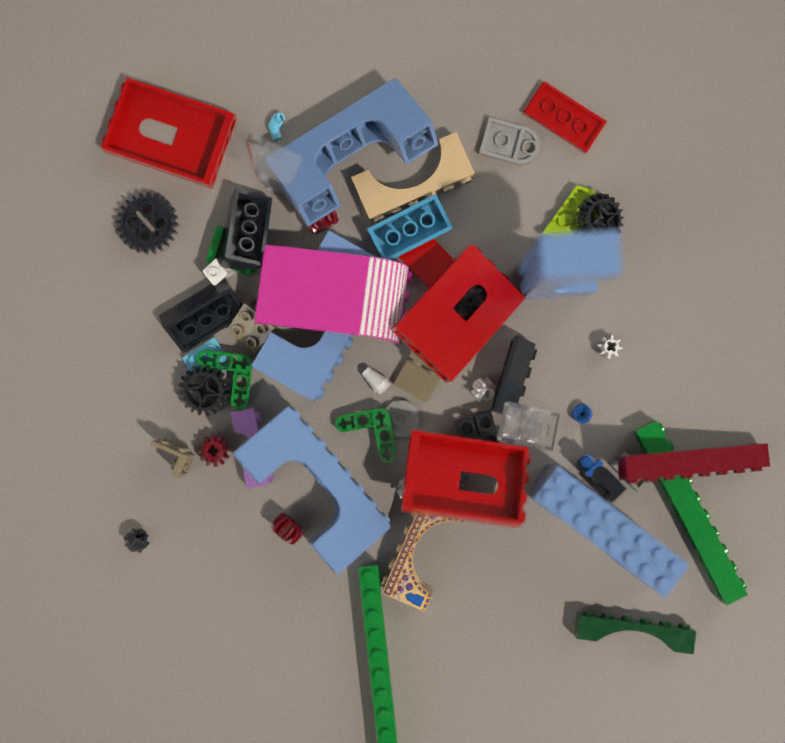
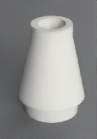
M368 367L362 373V376L365 377L375 393L378 392L381 395L390 386L388 378L374 371L371 367Z

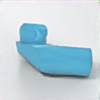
M281 112L274 114L268 123L273 141L282 139L279 129L285 120V115Z

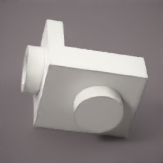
M221 258L215 259L203 270V273L213 285H217L221 280L231 277L236 272L233 269L220 267Z

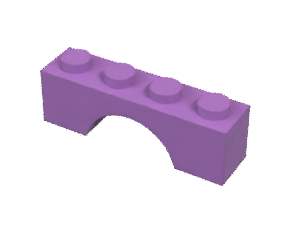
M256 408L231 413L235 432L244 434L250 439L260 431L259 423L262 420L260 412H256ZM245 469L243 470L247 489L271 484V479H274V474L272 473L258 484Z

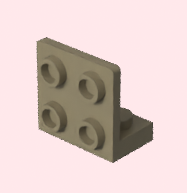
M256 296L243 304L227 328L229 333L254 353L260 350L270 332L279 327L268 324L260 325L254 322L258 300Z
M411 351L394 385L423 402H427L440 377Z
M164 438L152 441L151 445L179 456L172 463L171 469L173 471L171 475L177 478L185 477L195 457L194 454L190 453L191 450L183 446L175 447L173 446L174 442Z

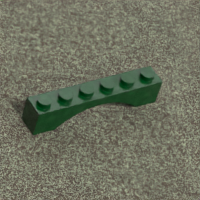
M582 610V613H576L574 636L577 639L597 642L615 632L639 631L659 638L674 652L694 654L696 630L691 628L690 624L679 623L677 626L671 625V622L664 620L654 623L652 619L640 618L639 621L632 620L633 617L626 615L616 618L610 613L594 615V612L589 610Z

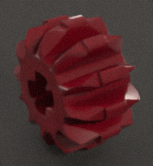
M335 210L310 225L308 227L309 231L316 235L333 227L339 221L338 214Z
M215 434L211 435V440L209 437H205L204 440L207 444L199 443L204 448L203 450H198L199 454L204 453L200 460L204 461L207 459V466L213 462V467H217L218 461L221 465H224L225 461L223 458H230L229 455L225 454V452L231 451V448H225L229 441L221 443L223 436H219L217 439ZM213 445H215L216 449H219V453H215L216 456L210 451L213 449Z
M285 513L277 516L271 525L273 532L291 545L298 542L305 532L298 521Z

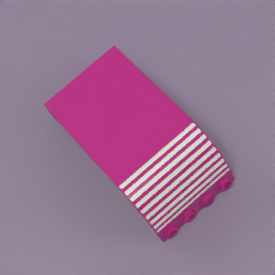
M265 245L254 322L260 325L268 324L372 337L400 345L401 339L391 328L407 311L405 310V305L410 300V291L407 290L408 284L412 283L413 273L410 272L407 265L383 258Z

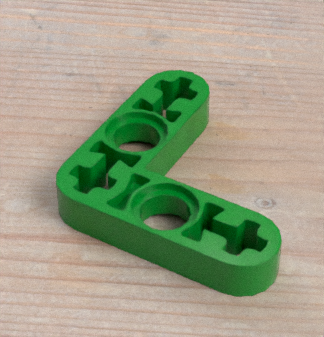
M215 350L200 351L196 357L198 365H203L204 368L207 365H211L212 369L218 368L234 371L231 405L237 410L244 409L249 399L251 366L253 364L251 357L246 354ZM204 353H207L209 358H214V354H218L216 365H212L214 361L210 360L207 361V364H204L200 356L202 357ZM226 355L230 358L228 366H222L219 363L221 356ZM233 356L237 357L236 361H242L243 358H246V361L250 362V364L246 365L245 368H242L241 364H235L236 368H233ZM239 377L247 379L245 387H239L236 384V380ZM235 389L247 391L246 394L242 392V400H245V403H241V406L234 402V399H237L239 392L235 393Z
M380 407L343 414L336 419L335 427L340 432L374 427L380 459L385 463H392L397 458L398 450L391 415L386 408ZM379 411L386 415L383 423H388V426L378 428V425H382L381 419H377ZM362 414L367 417L368 422L366 425L358 423L359 415ZM343 418L345 421L353 420L354 422L352 424L346 425V428H344L343 425L340 426V422L343 421ZM382 430H387L390 433L389 440L384 441L381 439L380 432ZM392 443V445L388 446L389 452H393L391 459L388 456H384L387 448L386 446L382 447V444Z

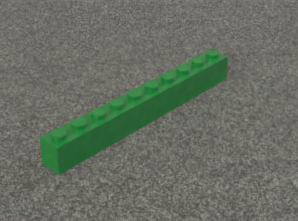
M651 421L632 431L644 454L675 450L672 442L667 440L664 435L666 431L663 425L657 421ZM675 476V480H663V477L657 478L720 601L728 606L747 596L748 594L745 590L747 585L742 578L738 577L736 564L732 560L730 561L727 556L729 551L724 543L721 544L717 528L711 525L709 521L711 517L708 511L702 508L700 504L702 501L701 497L692 489L691 485L693 483L691 478L681 479V476Z
M378 563L359 565L358 570L377 743H398Z

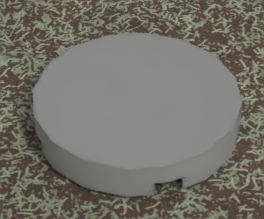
M397 400L386 406L391 415L395 437H408L412 430L418 428L420 417L418 410L412 403L405 400ZM382 414V423L383 419L386 418L385 414Z

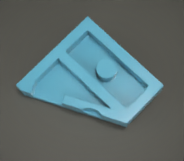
M215 337L182 358L190 371H192L193 366H196L199 370L196 357L200 351L215 350L224 352ZM204 353L202 357L200 356V359L203 360L204 364H207V361L210 360L214 361L212 365H216L218 354H214V358H209L208 354ZM226 355L220 357L219 363L222 366H228L230 360Z

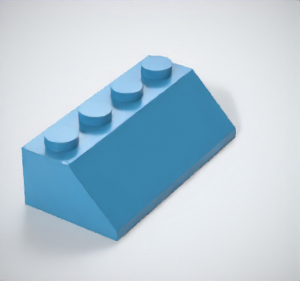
M435 194L367 228V233L380 257L393 260L452 230L453 227Z

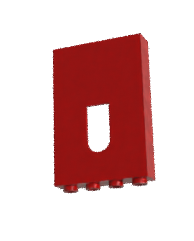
M127 77L120 87L121 95L114 104V114L108 121V131L101 140V149L107 154L213 189L237 121L235 113ZM146 119H152L178 128L173 144L169 145L143 136L140 133V124Z
M473 244L466 246L391 328L445 383L452 382L525 300L522 291L518 287L513 286L509 282V278L495 268L494 262L487 259L482 254L481 249ZM480 285L486 290V299L471 317L465 321L453 307L472 286Z
M412 430L409 436L400 511L519 528L522 523H525L526 512L523 511L528 497V493L525 492V484L527 485L529 482V473H526L527 465L529 466L531 454H528L529 447ZM460 472L492 476L497 480L498 488L493 494L459 490Z

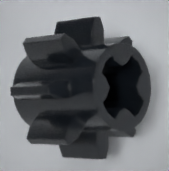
M133 528L124 537L127 540L125 546L131 552L138 551L141 553L149 545V542L146 541L149 535L143 529L136 530Z

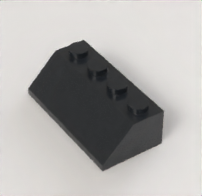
M235 188L229 203L220 267L237 271L262 268L272 197Z
M224 278L217 285L210 284L159 315L163 328L181 352L184 353L229 326L243 304L228 280Z
M519 336L511 339L491 406V412L514 418L515 415L519 414L521 404H518L520 396L523 397L526 391L524 382L526 378L529 379L532 371L529 365L531 360H535L537 349H534L535 343Z

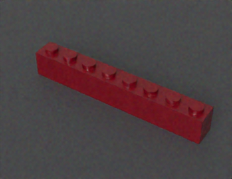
M768 443L617 456L619 480H625L627 484H637L640 479H645V482H656L657 478L663 477V480H675V476H681V479L693 478V474H698V477L711 476L710 472H716V475H727L730 470H733V473H745V469H750L751 472L763 471L762 467H770Z

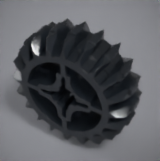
M596 193L595 195H589L588 198H584L582 200L583 204L577 206L580 211L575 212L578 219L574 221L578 223L579 226L575 229L581 230L580 233L596 231H619V234L622 233L619 227L624 226L621 220L625 217L621 216L623 209L618 208L620 203L615 202L614 197H609V194Z
M199 365V370L196 366L192 367V371L187 370L185 372L187 376L183 375L181 377L183 382L178 384L180 388H183L178 391V394L184 395L180 401H187L184 407L192 406L191 413L197 409L198 415H201L204 411L206 416L210 414V410L213 414L217 413L216 408L222 410V404H227L228 402L224 397H230V393L226 392V390L231 388L230 385H224L229 381L228 378H221L225 374L224 372L217 374L218 368L212 371L211 365H207L206 369L203 365ZM204 375L202 383L190 384L194 377ZM211 378L217 382L219 390L211 385ZM204 384L207 390V393L205 395L203 393V390L200 389L204 386ZM190 390L198 395V402L192 397ZM208 396H219L217 401L205 404Z

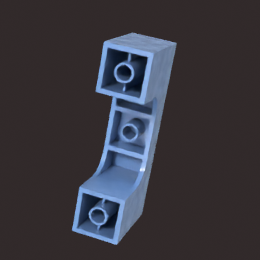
M395 77L293 142L288 143L285 147L272 153L265 160L277 183L309 227L341 206L331 183L326 178L330 169L375 142L389 144L407 165L436 147L438 141L432 120Z
M331 231L327 232L317 250L376 257ZM270 332L251 367L316 402L317 399L321 400L326 391L323 389L327 382L330 384L335 375L333 372L335 367H339L343 362L344 356L342 354L345 349L349 350L354 342L353 335L324 332L320 341L314 346L299 348Z
M619 231L540 236L524 256L520 265H518V276H521L522 279L519 289L522 291L525 300L589 296L598 291L597 281L614 280L622 275Z
M288 406L232 454L258 484L288 461L301 463L332 498L335 505V514L332 521L308 543L329 568L339 575L391 528V525L388 523L390 519L384 512L381 513L376 509L378 505L371 497L368 498L363 494L364 488L358 482L355 483L350 479L352 474L345 467L341 468L339 466V459L335 454L327 452L325 449L327 445L320 437L316 438L312 434L314 432L312 427L307 422L303 423L299 419L301 417L300 413L294 407L291 409Z
M548 464L527 492L528 497L573 528L618 562V565L665 598L689 567L687 562L559 466Z

